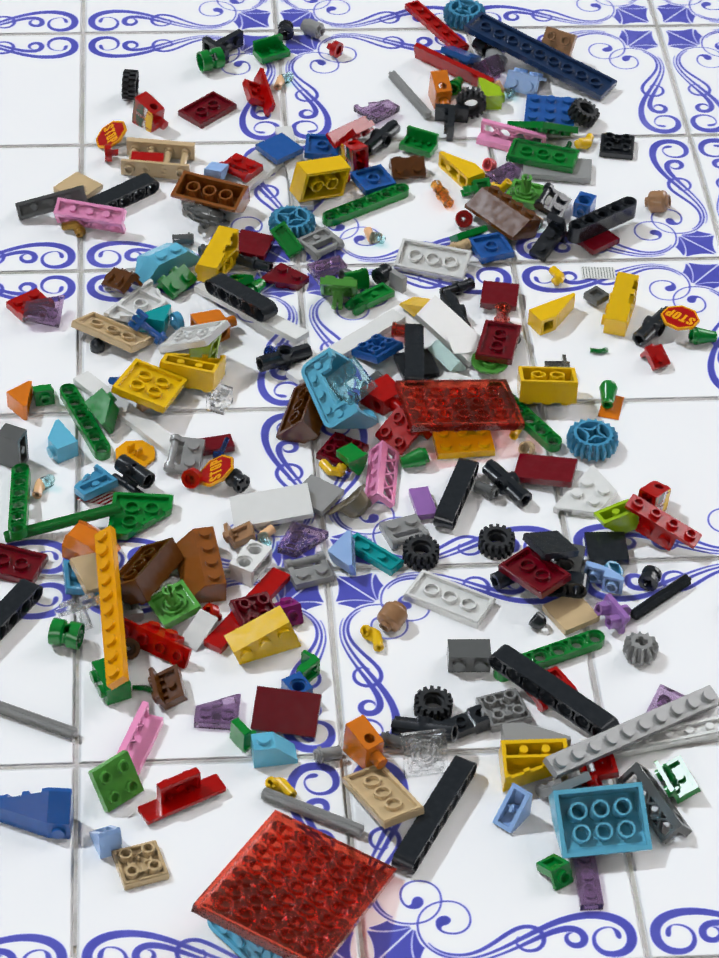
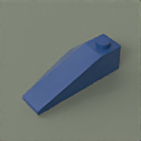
M47 787L42 788V791L37 793L23 791L22 795L19 796L0 795V822L46 838L71 839L74 822L72 788Z

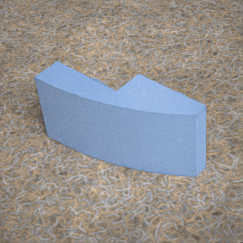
M586 561L584 573L590 577V582L601 584V591L622 595L623 576L608 567Z

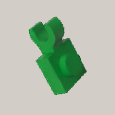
M487 177L472 180V185L463 186V190H460L462 197L476 194L482 187H489L491 185L490 179Z

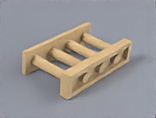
M127 137V155L130 156L129 159H121V175L138 176L142 173H147L154 178L179 180L184 170L190 172V164H187V160H195V143ZM132 151L164 153L163 162L132 160L130 158ZM170 159H181L180 164L170 163Z

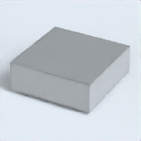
M395 269L391 270L389 286L403 294L407 290V276Z

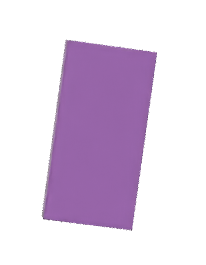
M428 486L410 488L408 494L415 514L418 515L420 520L434 518L436 507Z

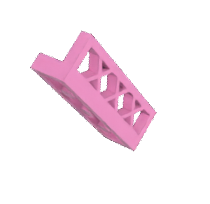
M483 118L481 121V132L476 138V144L508 152L513 139L519 138L517 136L518 133L523 134L526 138L525 140L534 141L533 138H539L541 143H546L547 134ZM486 125L491 126L495 131L485 130ZM501 130H507L510 133V135H504L501 132Z
M57 198L53 212L57 223L77 220L86 228L125 234L126 227L124 221L127 214L125 208Z
M383 440L369 450L365 493L371 500L372 505L380 500L391 509L395 506L399 452Z
M142 701L117 751V754L123 750L128 751L138 776L164 724L163 717L149 714V702Z

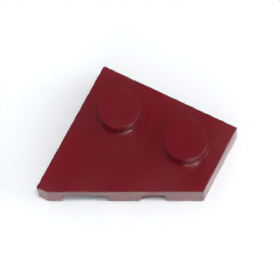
M279 263L261 277L266 283L276 284V288H288L297 291L309 283L308 275L283 263Z

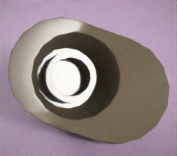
M362 484L349 497L330 509L327 515L334 514L337 511H340L349 518L363 515L372 505L371 500L364 492L366 485Z

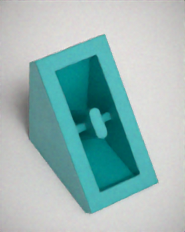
M167 304L145 312L149 316L146 322L159 333L162 331L166 333L170 325L171 305ZM142 328L139 330L140 332H145V333H147V332H146L144 329H142Z

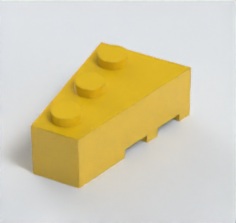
M218 226L195 266L197 281L205 282L219 273L226 275L236 265V258L239 254V229Z
M618 271L613 291L609 296V303L606 304L605 314H603L601 325H604L603 333L625 337L636 304L639 275Z
M165 353L160 360L159 368L187 378L185 386L187 389L193 388L206 393H213L225 375L226 355H220V358H208V354H202V357H190V354Z
M280 605L224 635L240 665L301 647L297 635Z
M567 738L501 740L498 756L502 791H508L512 783L523 786L552 776L542 761L545 757L567 748Z

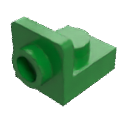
M51 384L33 386L36 407L55 404L54 388Z
M303 650L301 652V664L296 669V672L300 671L310 683L320 674V659L316 655Z
M552 854L536 863L537 871L551 879L554 890L558 891L574 882L570 862L562 857Z

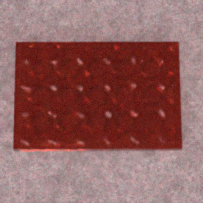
M507 379L396 380L395 389L411 432L524 430L525 422Z

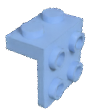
M514 67V70H508L504 88L525 95L537 94L540 81L546 82L547 78H544L542 73L531 71L528 73L527 69Z

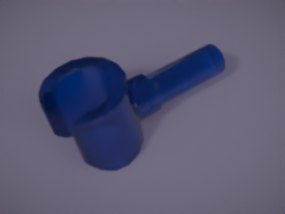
M225 437L220 451H213V459L225 455V449L229 442L228 437Z

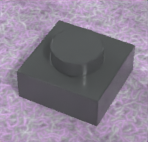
M596 285L584 292L583 299L597 307L609 300V293Z

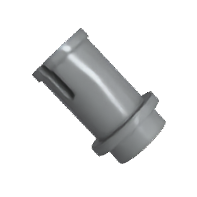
M337 745L326 748L318 746L317 749L313 750L314 761L323 764L324 761L342 759L341 746Z

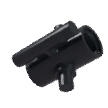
M126 454L117 458L114 468L123 476L121 477L117 473L112 475L118 479L120 486L131 493H144L137 488L138 485L143 489H148L155 481V474Z

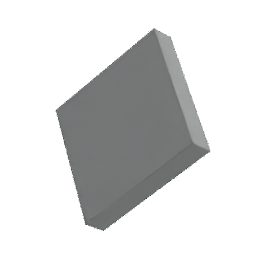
M312 474L303 482L308 483L313 513L321 517L344 495V489Z
M516 688L476 697V705H482V716H489V729L491 733L501 731L502 723H532V716Z

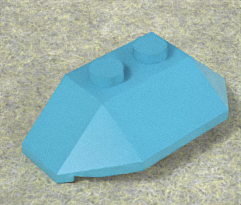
M165 243L137 257L135 273L140 276L139 280L142 283L152 279L153 285H155L164 274L168 276V272L173 267H180L182 264H185L188 268H191L198 263L201 257L179 243Z

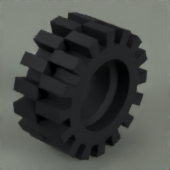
M124 69L121 84L122 99L134 100V97L138 96L139 71Z
M466 87V91L462 89L461 93H458V97L456 96V105H466V101L476 100L478 102L476 105L469 106L468 117L470 116L471 119H474L473 116H476V118L479 117V114L482 116L483 111H486L487 107L484 92H480V88L475 90V87H472V89Z
M576 98L567 111L570 119L574 120L575 124L577 122L580 127L583 125V128L592 127L599 118L600 112L598 108H595V104L592 105V102H588L585 98Z
M489 524V528L484 526L480 530L478 550H480L481 555L484 554L486 558L491 556V560H494V557L497 560H501V557L507 559V556L510 557L515 547L514 531L511 532L512 529L510 527L507 529L506 525L499 527L500 524H496V526ZM491 541H500L502 543H494Z
M419 534L415 535V538L410 536L409 540L406 539L403 544L402 560H404V564H407L408 568L413 566L415 571L417 568H420V571L423 568H426V571L430 570V567L434 568L439 560V543L437 544L436 539L432 540L431 536L426 538L424 534H422V537H419ZM416 552H425L426 554H418Z
M430 685V689L425 686L423 691L419 689L414 697V715L417 717H431L436 721L451 718L453 709L452 694L450 692L447 693L445 688L441 690V686H437V689H434V685ZM434 703L440 705V707L432 708L427 706V704Z

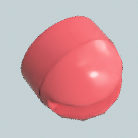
M485 158L482 168L484 171L493 172L497 168V162L493 158Z

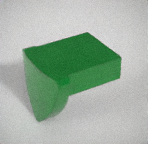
M367 268L344 273L345 277H352L354 280H357L358 290L363 288L369 289L370 281Z
M353 443L336 450V457L347 464L352 472L361 475L366 466L368 454Z
M237 717L231 721L229 737L243 753L248 752L251 749V734H255L256 731L250 730Z

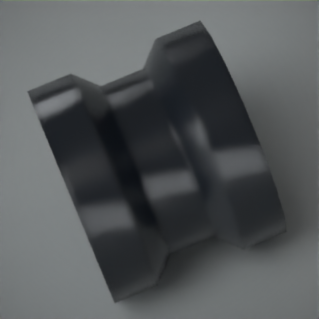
M283 20L278 24V34L281 33L283 35V40H290L294 35V26L289 20Z
M382 263L378 268L372 270L371 276L376 284L389 281L390 271L393 270L392 267L387 263Z
M235 468L227 476L225 483L229 487H233L235 492L242 493L248 488L250 478L243 474L240 469Z
M653 565L645 566L638 579L639 586L646 591L656 590L662 578L661 570Z

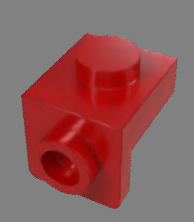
M662 343L658 345L650 344L644 347V351L640 354L641 358H647L652 371L671 364Z

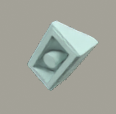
M436 339L428 347V350L450 372L466 370V367L439 340Z

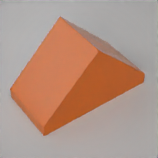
M27 381L6 392L7 407L23 420H28L33 398L32 381Z

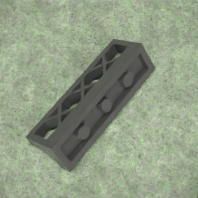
M84 185L17 202L15 206L19 220L54 212L58 197L88 202L86 188Z
M636 762L617 779L620 784H625L635 774L637 777L636 782H642L644 786L643 791L648 792L647 802H645L648 823L662 843L667 844L678 833L687 837L693 831L646 767ZM652 806L660 808L658 818L650 816ZM663 822H670L673 828L664 835L662 832Z

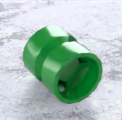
M221 47L196 53L197 65L201 72L210 71L212 68L219 69L225 67V56Z
M53 618L48 631V643L60 647L65 644L66 648L79 650L84 639L85 624L76 621L68 623L66 619Z

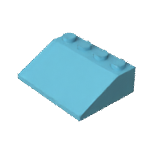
M642 782L555 790L549 795L551 818L563 859L652 850Z

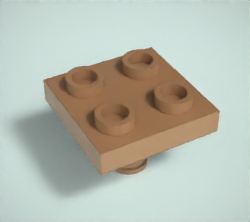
M547 26L542 42L571 57L578 36Z

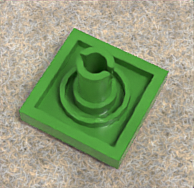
M528 174L522 175V180L514 178L506 194L511 195L515 201L524 204L525 208L537 210L534 208V202L542 194L544 185L533 183L531 175L527 179Z
M331 275L320 277L321 295L333 296L331 309L336 310L338 303V310H343V298H353L358 294L357 280H354L352 277L340 279Z
M183 579L173 585L167 584V588L163 586L162 591L151 596V600L147 602L165 629H170L194 616L201 608V605Z
M126 750L119 752L88 771V775L105 812L114 810L144 791L131 757Z

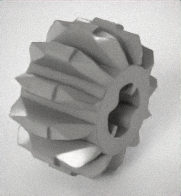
M641 631L638 634L631 632L630 636H626L622 651L626 660H631L632 664L639 663L642 666L643 663L650 665L657 657L659 645L654 636H649V632L646 634H642Z

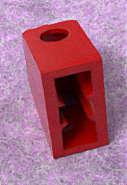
M388 374L360 388L359 403L380 415H386L394 411L398 406L405 410L403 389Z

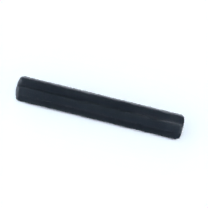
M683 574L631 609L630 617L634 620H639L689 586L692 580L691 577Z

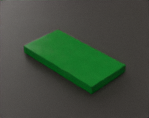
M514 138L506 155V161L572 174L579 158L580 150Z

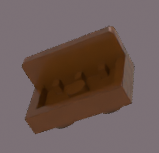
M412 155L406 158L401 156L390 158L388 166L394 180L426 178L424 156Z
M113 267L106 274L101 285L106 289L125 294L132 284L142 287L143 283L139 280L140 276L133 271L128 272L124 268L118 269Z
M177 664L159 673L153 667L148 668L150 675L148 682L153 689L151 695L157 705L160 704L164 710H168L188 700L181 670Z

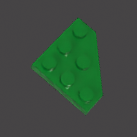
M544 121L507 122L508 125L543 134L549 132V134L559 135L561 133V136L571 137V134H578L579 128Z
M114 492L112 503L120 502L123 513L110 516L108 526L111 525L116 529V539L128 540L170 516L173 510L174 495Z

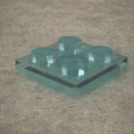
M355 356L351 357L326 378L330 388L340 401L344 400L349 405L357 404L377 387Z

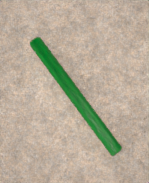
M120 502L30 524L28 525V535L26 538L75 526L79 520L91 522L122 514V505ZM8 530L3 532L6 543L14 541L10 539Z

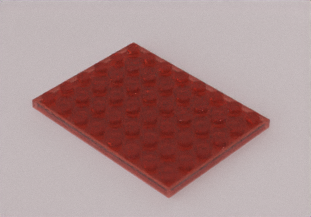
M275 810L193 903L191 912L283 958H333L393 879L397 868Z

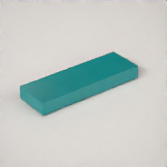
M359 533L353 535L355 555L379 570L392 576L404 566V560Z

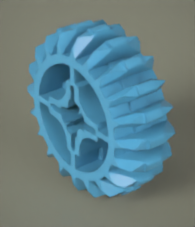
M450 0L444 7L443 18L451 28L455 27L456 30H463L464 26L481 11L484 13L486 11L483 4L479 3V1Z
M294 204L292 206L286 205V207L280 206L279 209H274L268 220L269 230L285 221L297 239L315 231L316 228L315 216L312 214V211L307 210L306 207L301 208L300 205L298 207L294 206Z
M588 418L586 421L580 419V422H574V425L570 426L566 435L567 448H569L570 453H574L575 457L580 456L581 460L588 459V461L595 460L597 462L599 459L604 461L605 458H611V455L615 454L619 443L618 432L615 431V427H611L610 423L605 424L604 420L597 421L596 418L595 420Z

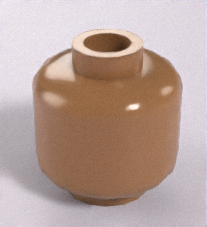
M665 190L650 191L648 197H645L644 200L645 207H648L651 213L666 212L671 207V196Z
M399 601L386 602L377 614V620L380 623L379 627L385 632L399 631L408 618L406 607Z

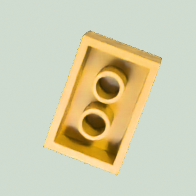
M341 155L297 162L289 191L299 203L343 196L351 167Z
M518 366L517 391L519 402L524 404H533L535 402L545 405H551L552 403H561L562 405L577 404L578 379L575 368Z

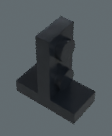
M240 29L216 41L208 36L202 38V51L221 47L225 56V64L229 63V52L243 46V31Z
M435 103L434 121L444 122V134H447L446 141H453L454 122L468 123L469 105Z
M551 212L546 217L548 226L529 251L530 256L543 262L547 260L559 242L566 244L568 241L565 219Z

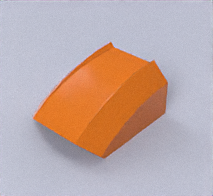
M79 520L74 528L64 537L62 557L70 560L73 557L96 553L94 535L100 529ZM117 543V551L119 552L121 546Z

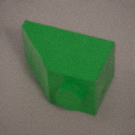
M101 388L84 403L111 435L115 428L119 408L115 404L117 401L115 396L111 392L106 393Z

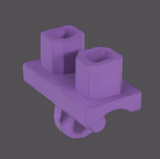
M610 593L605 595L603 601L597 602L594 608L597 616L604 615L606 617L605 625L609 630L615 629L619 634L625 633V626L631 619L629 616L631 608L627 604L620 605Z

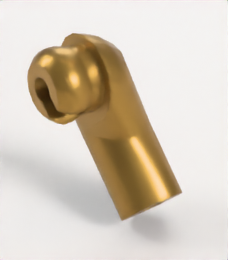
M77 220L62 222L61 224L63 231L73 230L78 238H82L86 234L85 227Z

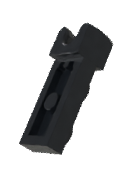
M480 704L467 708L464 713L443 720V722H451L458 725V739L472 733L477 735L490 728L489 716H482V705ZM432 741V742L434 743L435 747H438V746H441V745H444V744L448 743V742Z

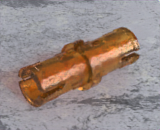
M436 180L432 181L430 186L436 193V198L443 203L445 208H451L454 205V201L448 194L447 188L443 187L440 180H437V182Z

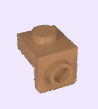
M250 521L231 529L227 522L223 524V538L234 549L247 544L251 539L256 540L254 526Z

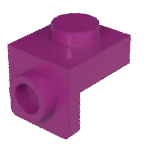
M284 597L280 599V602L274 603L275 607L281 606L292 626L304 623L301 603L292 597Z

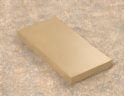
M94 311L71 322V327L130 353L153 344L154 338L140 331L136 332L131 327Z
M373 765L342 777L344 786L384 829L424 814V807L385 766L382 769H377Z

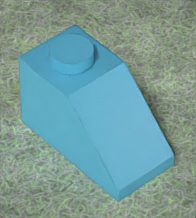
M59 419L54 422L48 436V447L46 448L49 457L53 458L58 464L79 456L77 439Z
M274 732L251 734V756L254 768L298 763L294 743Z

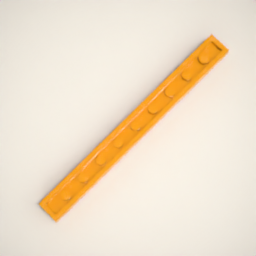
M110 525L96 533L94 538L106 686L113 690L129 681L116 529Z

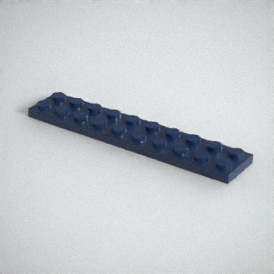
M482 11L464 26L463 31L496 47L498 50L537 68L599 101L617 86L618 81Z

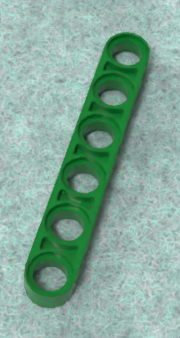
M398 183L327 210L322 214V224L327 227H333L406 199L409 196V186L405 183Z
M492 381L488 383L487 396L507 415L515 414L523 423V429L548 452L555 453L561 450L562 438L523 402H519V398L501 382ZM508 399V400H511V401H510V402H505V401H502V400ZM531 420L534 421V423H527L525 421ZM537 431H544V432H546V433H545V434H540V433H537ZM549 442H556L558 444L552 445Z
M70 383L63 384L59 389L60 399L95 459L101 461L109 459L111 456L110 444L91 411L84 403L85 401L77 387ZM71 391L72 393L65 394L64 392ZM85 414L86 416L78 417L77 415ZM85 426H92L93 428L86 429V428H84V427H85ZM92 438H99V440H96V441H93V440H91V439H92ZM98 450H106V452H103V453H100V452H97V451H98Z
M26 463L16 464L11 470L8 531L10 539L14 541L22 540L28 535L31 472L29 465Z
M592 629L522 654L545 669L601 649L604 646L605 635L600 630ZM596 637L599 638L600 641L593 642L590 640V638ZM572 644H580L582 647L574 648ZM555 650H561V651H563L564 653L558 655V654H555L553 651H555ZM542 656L545 658V660L538 661L535 659V657ZM493 670V677L497 681H510L497 671Z

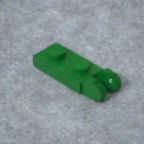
M384 282L379 283L347 300L345 308L348 310L352 309V313L355 316H359L365 310L394 297L395 291Z

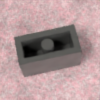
M5 423L0 429V465L12 468L16 464L26 463L29 459L27 429Z
M490 639L447 640L448 672H490L491 666L488 662V658L491 656Z

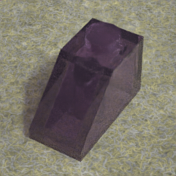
M499 54L487 57L471 66V68L494 78V80L501 78L500 74L506 72Z

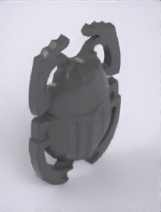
M194 203L183 204L184 211L188 210L192 213V215L188 213L187 216L193 221L200 223L203 229H207L209 225L229 227L231 223L230 220L224 219L226 214L220 209L205 205L198 206Z

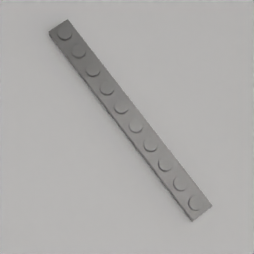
M707 685L545 757L542 762L553 778L557 779L718 707L719 696L711 685Z

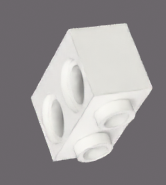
M251 539L246 546H242L240 553L230 561V578L252 587L272 563V547Z

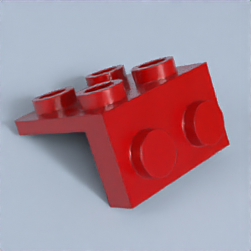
M398 406L375 433V437L380 441H385L398 451L399 455H403L419 435L429 440L433 434L428 430L430 426L422 419L418 421L411 411H404Z

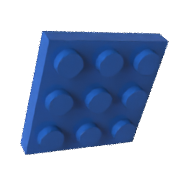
M527 94L524 121H544L574 126V120L570 119L567 111L576 98Z

